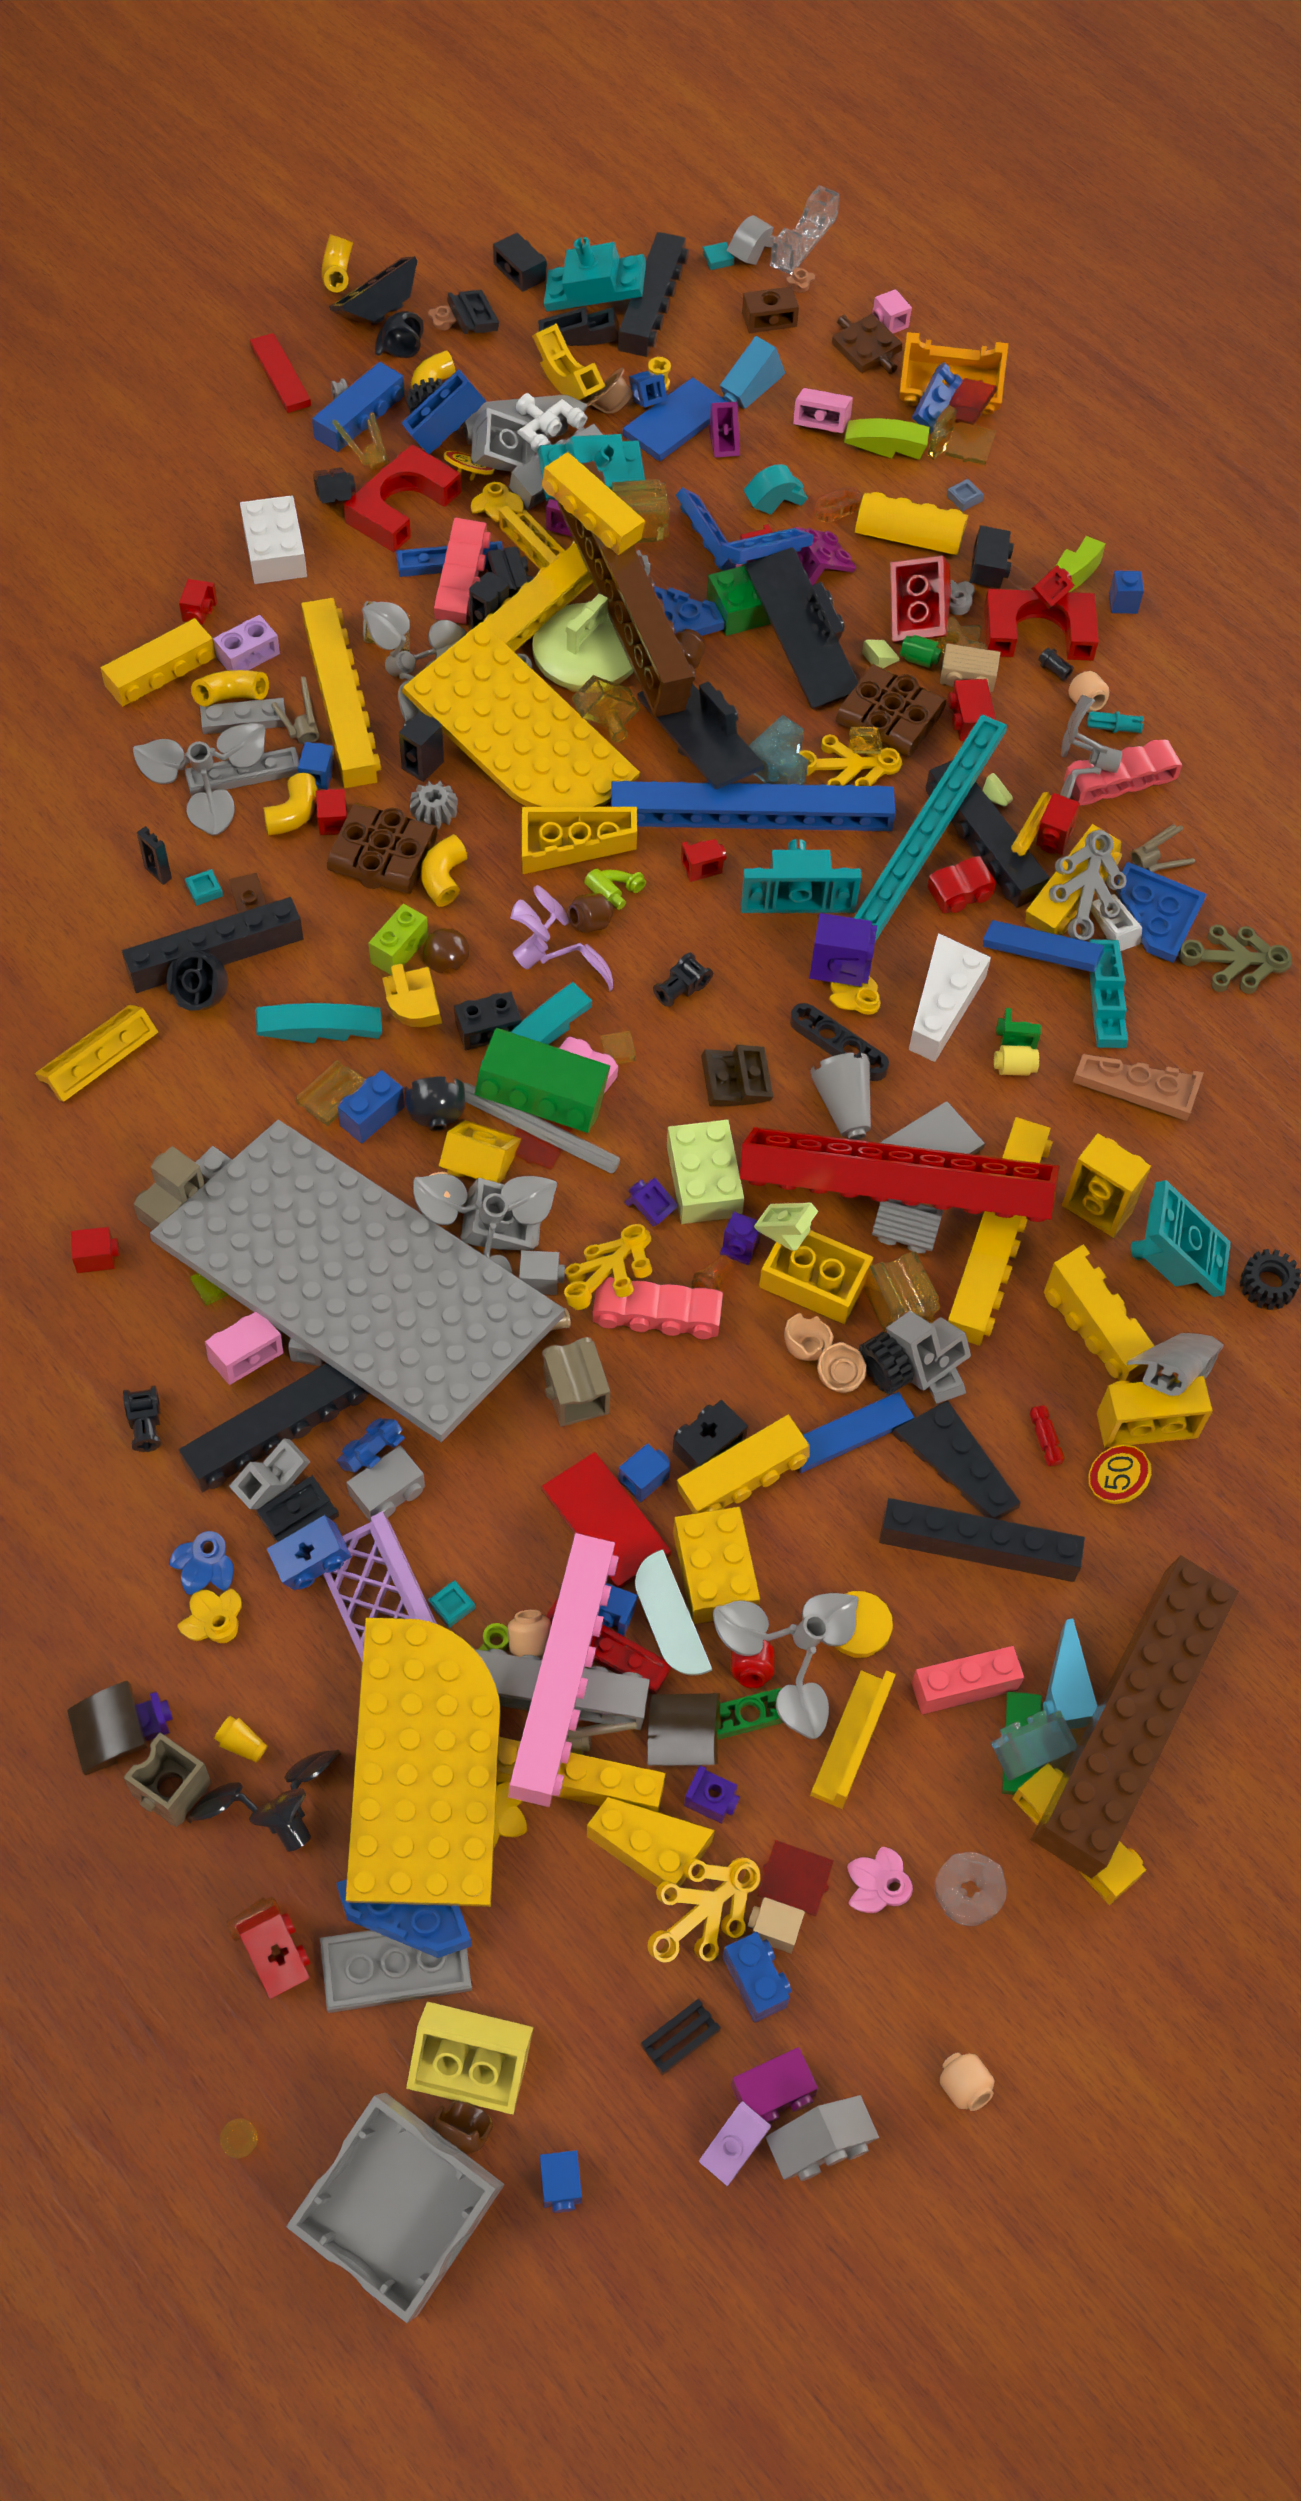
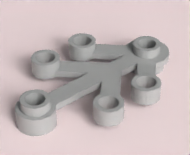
M1095 830L1089 833L1085 839V847L1071 856L1059 858L1055 863L1056 871L1059 874L1065 875L1072 873L1077 864L1089 858L1085 871L1063 885H1055L1049 890L1050 900L1059 903L1066 901L1071 893L1083 886L1076 918L1068 925L1070 937L1078 940H1087L1094 933V924L1088 918L1094 891L1102 903L1100 906L1102 916L1105 918L1115 917L1120 912V905L1112 898L1107 886L1112 890L1122 889L1127 882L1126 876L1119 871L1110 854L1113 849V839L1103 830ZM1096 840L1100 843L1099 850H1097L1095 846ZM1064 860L1068 863L1067 870H1064L1062 866ZM1101 863L1108 873L1106 879L1107 886L1099 873ZM1115 876L1119 878L1118 886L1114 884ZM1057 889H1060L1062 892L1060 899L1056 896ZM1108 904H1111L1113 907L1111 914L1107 910ZM1077 924L1081 927L1080 934L1076 932Z

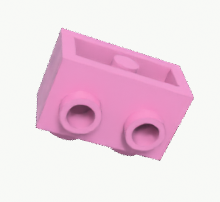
M803 388L795 401L793 424L843 433L851 418L853 397Z
M257 1312L242 1317L234 1325L222 1332L215 1333L210 1339L205 1341L208 1361L229 1385L283 1354L281 1334L269 1320Z

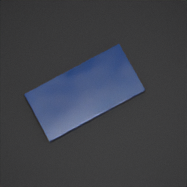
M692 377L667 396L668 401L655 404L623 428V436L630 441H639L640 448L660 462L710 425L711 403L728 401Z

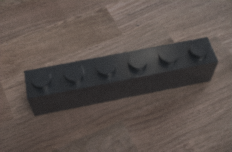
M657 232L646 260L642 297L631 298L619 329L618 351L647 357L650 348L655 347L658 335L657 330L661 331L664 322L663 314H667L669 311L670 297H674L676 292V280L680 281L683 271L682 264L686 265L689 249L685 248V237Z
M952 761L929 770L926 783V792L929 797ZM975 781L951 822L955 826L959 837L964 838L971 847L974 857H981L992 877L1001 887L1003 895L1010 899L1014 906L1018 908L1033 901L1047 884L1050 877L1029 850L1023 856H1019L1017 852L1011 850V846L1017 838L1016 833Z
M288 897L121 951L134 991L139 993L167 984L169 966L183 952H207L216 956L223 965L304 940L301 918L292 898Z
M326 1363L178 1449L182 1463L202 1493L209 1488H218L228 1477L237 1472H242L249 1462H255L265 1455L269 1456L283 1439L293 1440L294 1438L300 1439L306 1436L313 1427L321 1422L333 1420L343 1409L350 1405L356 1406L362 1403L370 1393Z
M892 1498L887 1500L879 1543L1070 1582L1075 1581L1081 1569L1085 1537Z

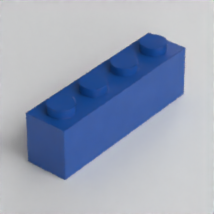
M381 362L377 363L312 418L314 438L334 451L339 452L343 447L350 444L357 435L366 430L377 418L383 416L391 406L403 398V375Z

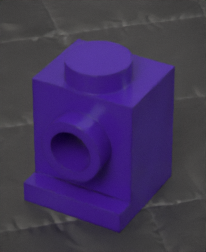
M733 1212L724 1231L723 1247L720 1255L749 1266L761 1239V1233L754 1227L757 1220Z
M700 1765L686 1793L684 1806L722 1824L726 1814L732 1816L739 1803L740 1796L736 1795L737 1784L707 1771L705 1767ZM712 1789L721 1793V1795L713 1798L709 1795L708 1791Z

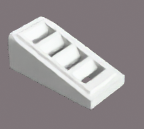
M1115 894L1111 896L1120 905V912L1115 917H1103L1100 913V906L1102 904L1100 900L1092 901L1090 909L1108 940H1119L1120 951L1141 943V925ZM1108 904L1107 909L1113 908L1111 904Z

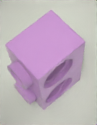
M261 615L247 620L213 638L216 658L227 671L250 670L280 654L278 635Z

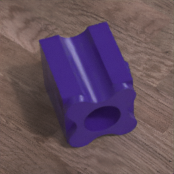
M820 913L809 979L859 987L862 986V983L868 984L877 925H872V921Z

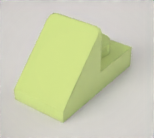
M812 1203L770 1204L754 1227L758 1232L786 1248L796 1251L809 1234L811 1221L818 1213V1210Z

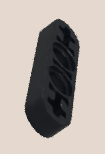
M800 1003L794 1006L791 1012L790 1024L796 1032L832 1056L845 1054L843 1048L847 1045L857 1047L859 1053L854 1055L855 1058H862L861 1053L868 1056L870 1065L874 1066L876 1063L880 1065V1068L877 1066L874 1069L870 1068V1081H880L885 1078L889 1067V1060L884 1053L813 1005ZM805 1016H808V1017H809V1020L806 1019V1018L803 1019L802 1021L799 1020V1017H801V1018H803V1017H805ZM829 1029L835 1033V1037L825 1039L819 1032Z

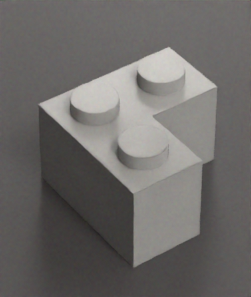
M909 1311L886 1327L890 1338L893 1337L896 1340V1344H900L903 1348L901 1350L902 1353L908 1357L907 1362L911 1363L912 1369L910 1370L914 1374L911 1383L923 1391L971 1357L965 1332L941 1317L930 1324L912 1311Z
M861 2095L817 2106L765 2136L783 2180L799 2176L800 2181H805L821 2173L819 2166L823 2163L831 2166L846 2158L852 2160L869 2151L867 2144L879 2138Z

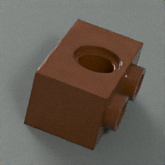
M792 286L743 293L742 315L749 333L797 327L799 305Z

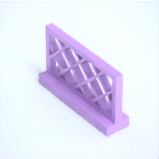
M383 1511L370 1517L372 1522L342 1536L346 1545L350 1544L348 1550L351 1556L354 1555L367 1559L362 1575L359 1576L346 1572L351 1558L344 1561L340 1569L323 1574L362 1662L365 1627L354 1624L352 1621L356 1606L372 1610L369 1618H376L378 1612L393 1616L394 1619H419L437 1624L395 1532ZM371 1533L375 1540L371 1553L367 1554L355 1550L358 1540ZM378 1550L380 1551L382 1558L376 1556ZM374 1562L386 1565L388 1569L383 1583L368 1578ZM331 1573H333V1574H336V1575H337V1577H336V1580H335V1581H334V1578H333V1576H332V1574H331ZM344 1577L359 1581L353 1598L341 1595L339 1592ZM391 1578H392V1580H393L395 1586L389 1585V1584H390V1581H391ZM365 1583L381 1588L374 1605L359 1600ZM387 1590L398 1593L401 1597L396 1611L381 1607ZM344 1602L350 1603L348 1610ZM404 1607L406 1608L409 1616L402 1614ZM357 1630L363 1632L361 1639Z

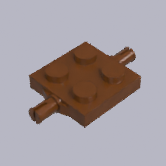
M873 314L855 323H852L845 315L838 318L837 323L844 330L832 336V344L862 374L878 366H882L889 374L897 370V365L890 358L902 351V342Z

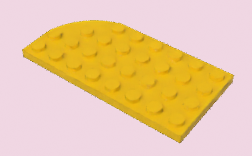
M483 622L479 623L402 688V693L425 715L437 719L442 724L443 732L510 797L527 807H601L611 801L612 781L634 782L639 777L640 771Z
M366 1618L346 1888L347 1903L491 1907L501 1712L499 1696L492 1675L478 1653L457 1634L430 1621Z

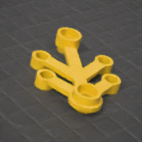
M829 734L822 738L821 749L828 754L836 753L842 758L817 759L813 752L802 750L795 755L794 769L801 776H809L815 770L845 769L836 778L828 781L827 785L845 786L862 769L872 770L865 777L858 778L855 781V786H872L882 775L895 774L902 766L900 754L895 749L884 748L879 750L866 741V738L861 734H853L850 737L849 748L839 742L838 738L834 735ZM863 751L870 757H861L857 753Z
M633 1224L623 1229L620 1239L600 1245L588 1246L584 1250L587 1262L581 1264L574 1263L565 1269L567 1280L571 1283L564 1290L568 1305L575 1310L587 1308L591 1303V1293L612 1272L615 1279L612 1286L616 1296L627 1297L632 1294L634 1288L631 1279L627 1277L624 1260L631 1253L633 1254L634 1261L631 1267L637 1278H644L652 1273L650 1261L646 1258L644 1251L651 1242L650 1232L641 1224ZM616 1251L612 1255L604 1256V1254ZM596 1271L586 1282L583 1281L586 1273Z
M696 1858L689 1859L683 1868L686 1878L694 1882H701L705 1878L724 1881L714 1891L682 1888L669 1881L659 1884L656 1895L662 1903L674 1905L678 1902L697 1905L667 1931L659 1930L650 1936L647 1947L649 1954L653 1958L664 1963L674 1960L679 1953V1941L705 1919L703 1936L695 1943L694 1951L697 1957L704 1961L714 1960L719 1953L717 1938L722 1906L731 1896L730 1914L723 1918L721 1929L724 1934L732 1938H738L743 1935L746 1928L744 1913L747 1894L755 1890L760 1882L759 1868L754 1861L748 1858H737L728 1867L705 1864ZM699 1864V1873L696 1876H692V1868ZM744 1869L745 1877L743 1880L738 1881V1874ZM672 1887V1896L669 1899H665V1891ZM736 1920L737 1928L730 1932L729 1926L732 1921ZM660 1939H664V1947L657 1951V1943ZM710 1943L711 1949L709 1953L703 1955V1947Z

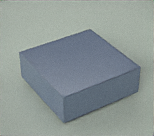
M966 479L948 488L946 496L963 512L982 502L984 494L969 479Z

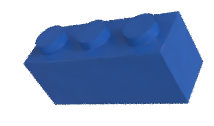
M458 369L415 409L402 424L416 442L430 454L448 436L459 429L461 424L473 413L477 412L486 400L461 370Z

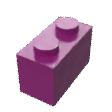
M799 2047L733 2077L730 2084L738 2103L740 2104L743 2101L769 2124L777 2121L780 2118L778 2113L791 2107L793 2112H796L812 2104L813 2100L811 2097L815 2096L818 2090Z

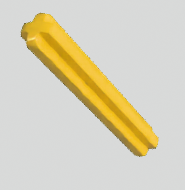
M1049 792L1042 793L1011 846V850L1017 852L1019 856L1025 855L1039 831L1041 818L1052 796Z

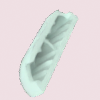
M663 1550L655 1552L648 1556L640 1565L636 1574L635 1586L665 1661L674 1670L682 1674L702 1675L712 1671L711 1664Z

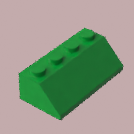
M496 1028L479 1069L474 1095L588 1133L599 1116L610 1065Z

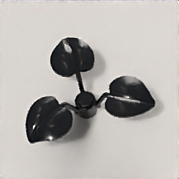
M339 1749L322 1751L298 1761L288 1770L284 1777L287 1783L291 1782V1790L282 1793L276 1799L260 1807H257L248 1797L240 1792L243 1788L241 1783L234 1782L222 1785L205 1795L194 1807L187 1820L191 1823L192 1820L199 1821L214 1817L227 1809L234 1801H241L253 1812L249 1817L251 1824L269 1827L272 1834L277 1833L286 1851L297 1850L311 1839V1834L302 1820L305 1813L301 1808V1804L305 1799L306 1793L299 1786L302 1782H308L323 1772L337 1755H341Z

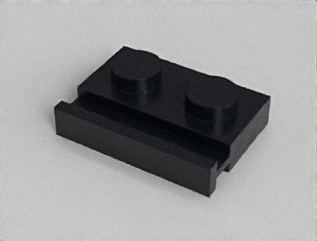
M482 290L462 291L458 295H453L452 292L448 293L447 302L464 334H468L470 330H473L474 333L498 331L499 321Z
M313 1475L256 1510L257 1516L277 1542L324 1515L332 1521L339 1517L337 1508L333 1506L329 1497Z

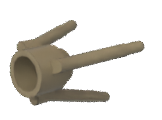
M302 676L301 684L306 715L298 716L295 719V724L292 725L276 702L272 703V707L288 729L290 738L297 737L298 742L304 745L305 742L313 743L317 741L320 735L313 716L306 677Z
M1174 824L1130 853L1131 861L1134 865L1151 872L1193 864L1195 859H1182L1157 864V860L1161 857L1157 846L1183 830L1182 825L1176 827Z
M635 1722L613 1725L601 1723L577 1727L576 1731L569 1730L566 1741L572 1743L571 1753L584 1755V1751L591 1750V1736L635 1729L637 1724Z

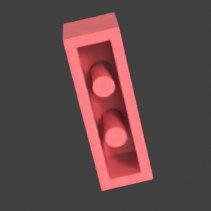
M1014 1646L916 1669L911 1684L922 1715L1007 1694L1008 1691H1018L1024 1675Z

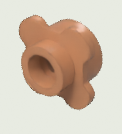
M794 268L792 275L786 278V282L790 287L792 286L793 291L802 293L809 290L810 282L815 280V275L808 273L805 269Z
M448 305L439 306L428 311V316L433 319V326L438 330H448L457 321Z

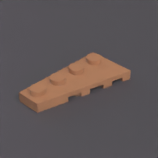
M1083 1054L1073 1083L1188 1121L1204 1072L1193 1071L1192 1075L1179 1073L1178 1068L1166 1067L1165 1071L1149 1068V1064L1137 1062L1136 1065L1132 1066L1124 1065L1118 1059Z

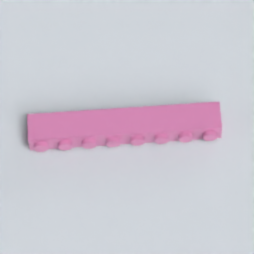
M575 1533L510 1781L509 1798L550 1807L552 1796H560L564 1775H560L558 1772L560 1764H567L572 1743L566 1740L569 1730L576 1731L580 1710H575L574 1708L577 1698L584 1699L588 1679L582 1678L584 1668H591L596 1648L591 1647L590 1644L592 1636H600L604 1617L598 1616L600 1605L607 1606L611 1586H607L606 1581L608 1575H615L619 1556L613 1555L614 1542Z

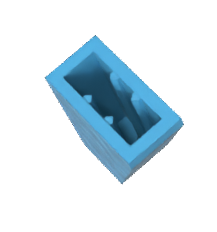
M758 336L754 337L720 384L724 394L723 398L726 401L737 402L738 406L746 409L783 377L785 370L776 347Z

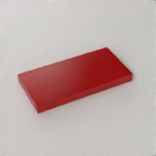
M593 1452L541 1486L542 1492L574 1534L577 1533L615 1543L613 1555L619 1556L614 1576L608 1575L607 1577L613 1586L621 1589L635 1580L640 1565L651 1554L663 1550L666 1558L671 1556L670 1548L596 1452Z

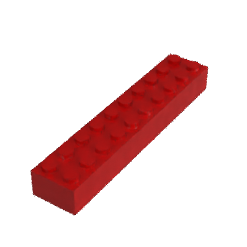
M753 1127L742 1144L740 1180H748L749 1184L755 1186L771 1183L778 1184L779 1188L786 1190L802 1187L809 1188L810 1192L817 1194L833 1191L840 1192L841 1196L848 1198L863 1195L870 1196V1199L879 1202L894 1199L901 1200L902 1204L909 1206L925 1203L932 1204V1207L940 1210L956 1207L963 1208L965 1212L971 1214L987 1211L995 1212L996 1216L1002 1218H1011L1014 1215L1026 1216V1219L1029 1221L1043 1222L1045 1219L1051 1220L1060 1165Z

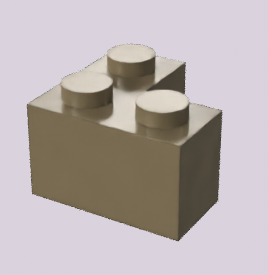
M173 1146L155 1158L151 1166L155 1183L148 1190H143L133 1203L137 1219L152 1230L205 1185L200 1166Z

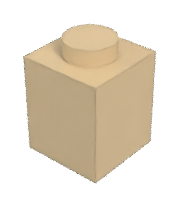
M764 1897L761 1908L753 1907L748 1927L754 1929L753 1933L758 1932L762 1941L767 1939L771 1947L792 1954L805 1911Z

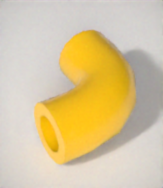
M330 234L323 258L321 277L323 284L328 290L338 293L343 291L348 285L349 278L346 270L353 242Z
M445 350L423 360L413 373L411 389L414 390L412 385L415 383L421 385L420 380L422 379L426 383L429 382L428 378H433L434 382H436L437 378L441 380L450 378L456 372L450 353Z
M228 670L212 673L197 679L191 686V693L195 702L203 707L232 698L263 700L269 690V680L263 672Z
M308 773L293 775L287 783L290 795L288 801L276 806L263 807L268 836L296 830L310 820L317 807L316 791L318 790L314 776Z
M454 834L432 847L421 865L422 884L429 897L438 907L450 904L458 896L460 889L450 877L449 872L454 866L467 860L466 849L461 840Z

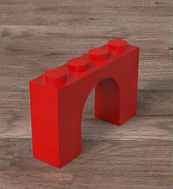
M412 444L404 452H400L397 458L389 465L383 467L373 479L367 481L350 500H346L344 503L345 522L394 553L411 538L410 518L387 505L385 500L398 492L414 491L446 507L461 493V473Z
M988 589L984 605L986 650L1000 652V657H1013L1017 643V624L1029 618H1043L1054 622L1062 629L1066 640L1067 660L1094 661L1099 643L1095 593L1067 592L1048 609L1034 591Z

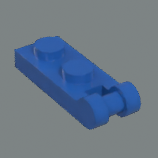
M945 362L936 368L911 417L918 424L930 427L929 434L936 431L956 389L963 381L958 374L954 375L950 371V367Z

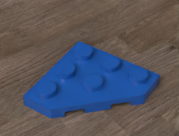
M654 586L658 599L660 598L663 601L667 619L671 620L674 625L675 633L683 629H691L703 636L724 630L725 621L714 602L705 599L703 602L689 598L688 593L670 587L668 590Z
M1127 862L1122 871L1126 876V885L1122 889L1115 891L1122 904L1141 925V942L1146 952L1174 963L1207 894Z
M347 1879L336 1883L348 1921L436 1958L472 1946L471 1937L459 1906L347 1903Z

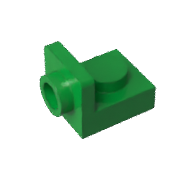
M1005 1008L1003 1018H998L996 1025V1035L1001 1036V1045L1031 1046L1032 1049H1037L1041 1035V1024L1011 1022L1012 1008Z

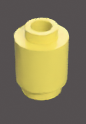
M1001 1045L1000 1050L994 1053V1068L999 1069L1000 1075L1029 1076L1031 1073H1037L1039 1068L1038 1049H1032L1031 1046Z

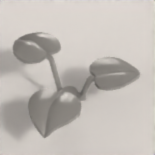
M377 602L369 604L361 610L365 616L373 641L384 650L395 649L390 652V656L385 661L387 672L391 676H399L400 679L408 680L401 684L398 691L400 709L406 722L409 719H413L419 712H422L402 693L403 686L414 678V676L407 673L413 671L418 659L434 653L437 659L464 637L466 631L452 621L440 620L431 626L428 633V640L433 647L432 649L416 655H412L408 651L400 652L406 642L404 634L410 628L407 614L401 607L393 603Z
M1086 695L1080 696L1075 710L1069 718L1068 729L1065 731L1062 740L1061 756L1066 758L1070 745H1076L1091 751L1089 763L1094 764V768L1075 769L1067 776L1060 795L1067 798L1071 796L1075 779L1078 775L1088 773L1100 775L1101 770L1117 773L1122 759V751L1102 746L1078 732V727L1092 703L1095 702L1094 699Z
M249 723L225 730L216 742L217 748L222 754L216 752L214 748H209L206 743L198 741L189 746L184 756L181 746L170 739H159L144 745L134 746L133 753L142 773L149 780L158 784L174 782L178 776V770H184L189 761L195 771L201 772L206 793H196L190 798L186 808L187 815L195 827L213 836L222 833L230 825L235 812L233 798L227 790L218 789L213 792L211 791L207 771L213 766V756L221 760L229 758L230 763L236 768L254 766L260 761L264 753L266 729L263 724Z
M435 1174L426 1177H415L413 1181V1193L416 1204L422 1214L433 1223L449 1225L455 1221L458 1212L467 1213L478 1209L481 1221L489 1225L484 1256L511 1274L510 1263L504 1256L494 1255L490 1257L496 1225L502 1221L506 1212L509 1211L512 1212L513 1218L521 1224L536 1225L542 1222L551 1210L557 1188V1182L538 1176L516 1177L509 1180L503 1186L500 1194H489L483 1202L476 1201L475 1204L462 1207L467 1200V1190L458 1178L448 1174ZM446 1191L449 1192L450 1198L444 1197Z
M841 1593L814 1596L803 1606V1620L797 1626L792 1624L786 1629L771 1634L765 1633L768 1630L769 1622L765 1612L758 1605L748 1601H734L723 1606H717L713 1611L716 1631L724 1644L735 1653L743 1656L757 1655L763 1648V1640L771 1641L788 1634L793 1635V1640L797 1647L807 1651L796 1678V1686L786 1685L779 1691L776 1698V1710L780 1719L789 1728L809 1739H817L827 1724L829 1715L828 1699L824 1690L818 1684L807 1683L803 1685V1678L811 1658L816 1652V1646L820 1642L829 1646H842L852 1638L856 1627L858 1597Z

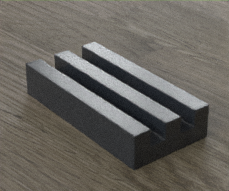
M145 826L136 832L144 867L164 885L172 879L165 844L162 840L158 841L154 833L150 835V830Z
M698 1998L642 2041L641 2047L663 2076L716 2035L721 2027L717 2022L715 2023L712 2015L708 2010L706 2011L703 2003ZM697 2012L700 2015L658 2049L654 2050L652 2048L655 2043ZM704 2023L708 2026L707 2030L663 2063L660 2059L661 2056Z

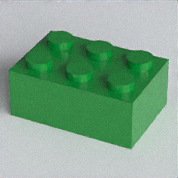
M746 565L708 575L706 598L708 601L715 603L725 621L723 631L726 636L771 624L745 570Z

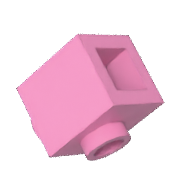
M895 289L875 297L872 314L892 333H896L909 328L912 307Z

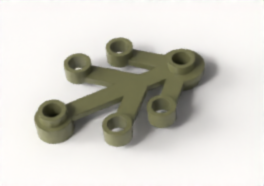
M1213 925L1210 928L1207 936L1208 940L1213 944H1222L1230 951L1205 950L1203 945L1196 940L1183 942L1179 951V958L1186 966H1194L1200 961L1232 963L1222 972H1217L1213 975L1211 987L1217 992L1225 991L1230 980L1250 964L1261 966L1252 974H1245L1239 985L1244 993H1254L1259 982L1271 972L1283 973L1290 968L1292 963L1291 953L1286 947L1282 945L1270 947L1256 935L1254 929L1248 926L1239 929L1236 940L1227 933L1226 928L1222 925ZM1251 945L1259 953L1250 952L1244 946ZM1216 980H1221L1224 984L1218 983Z

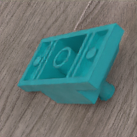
M581 237L574 241V249L566 251L564 267L548 270L544 306L546 312L642 297L646 268L644 254L620 258L615 242L590 246V241L587 237H583L584 245Z
M621 434L571 436L566 444L540 445L537 449L542 479L544 467L566 452H569L580 463L594 461L598 470L604 474L605 485L618 497L643 496L647 493L639 441H622ZM544 490L546 501H549L550 499L556 500L554 497L548 495Z
M797 839L791 840L788 843L789 850H772L770 869L759 867L744 869L740 903L741 913H855L861 883V869L846 867L831 869L830 850H806V842L802 839H799L800 848L797 849Z
M1167 1180L1155 1182L1154 1195L1149 1207L1146 1236L1144 1240H1136L1131 1243L1133 1258H1136V1260L1145 1258L1175 1287L1197 1282L1213 1297L1222 1296L1225 1293L1231 1242Z

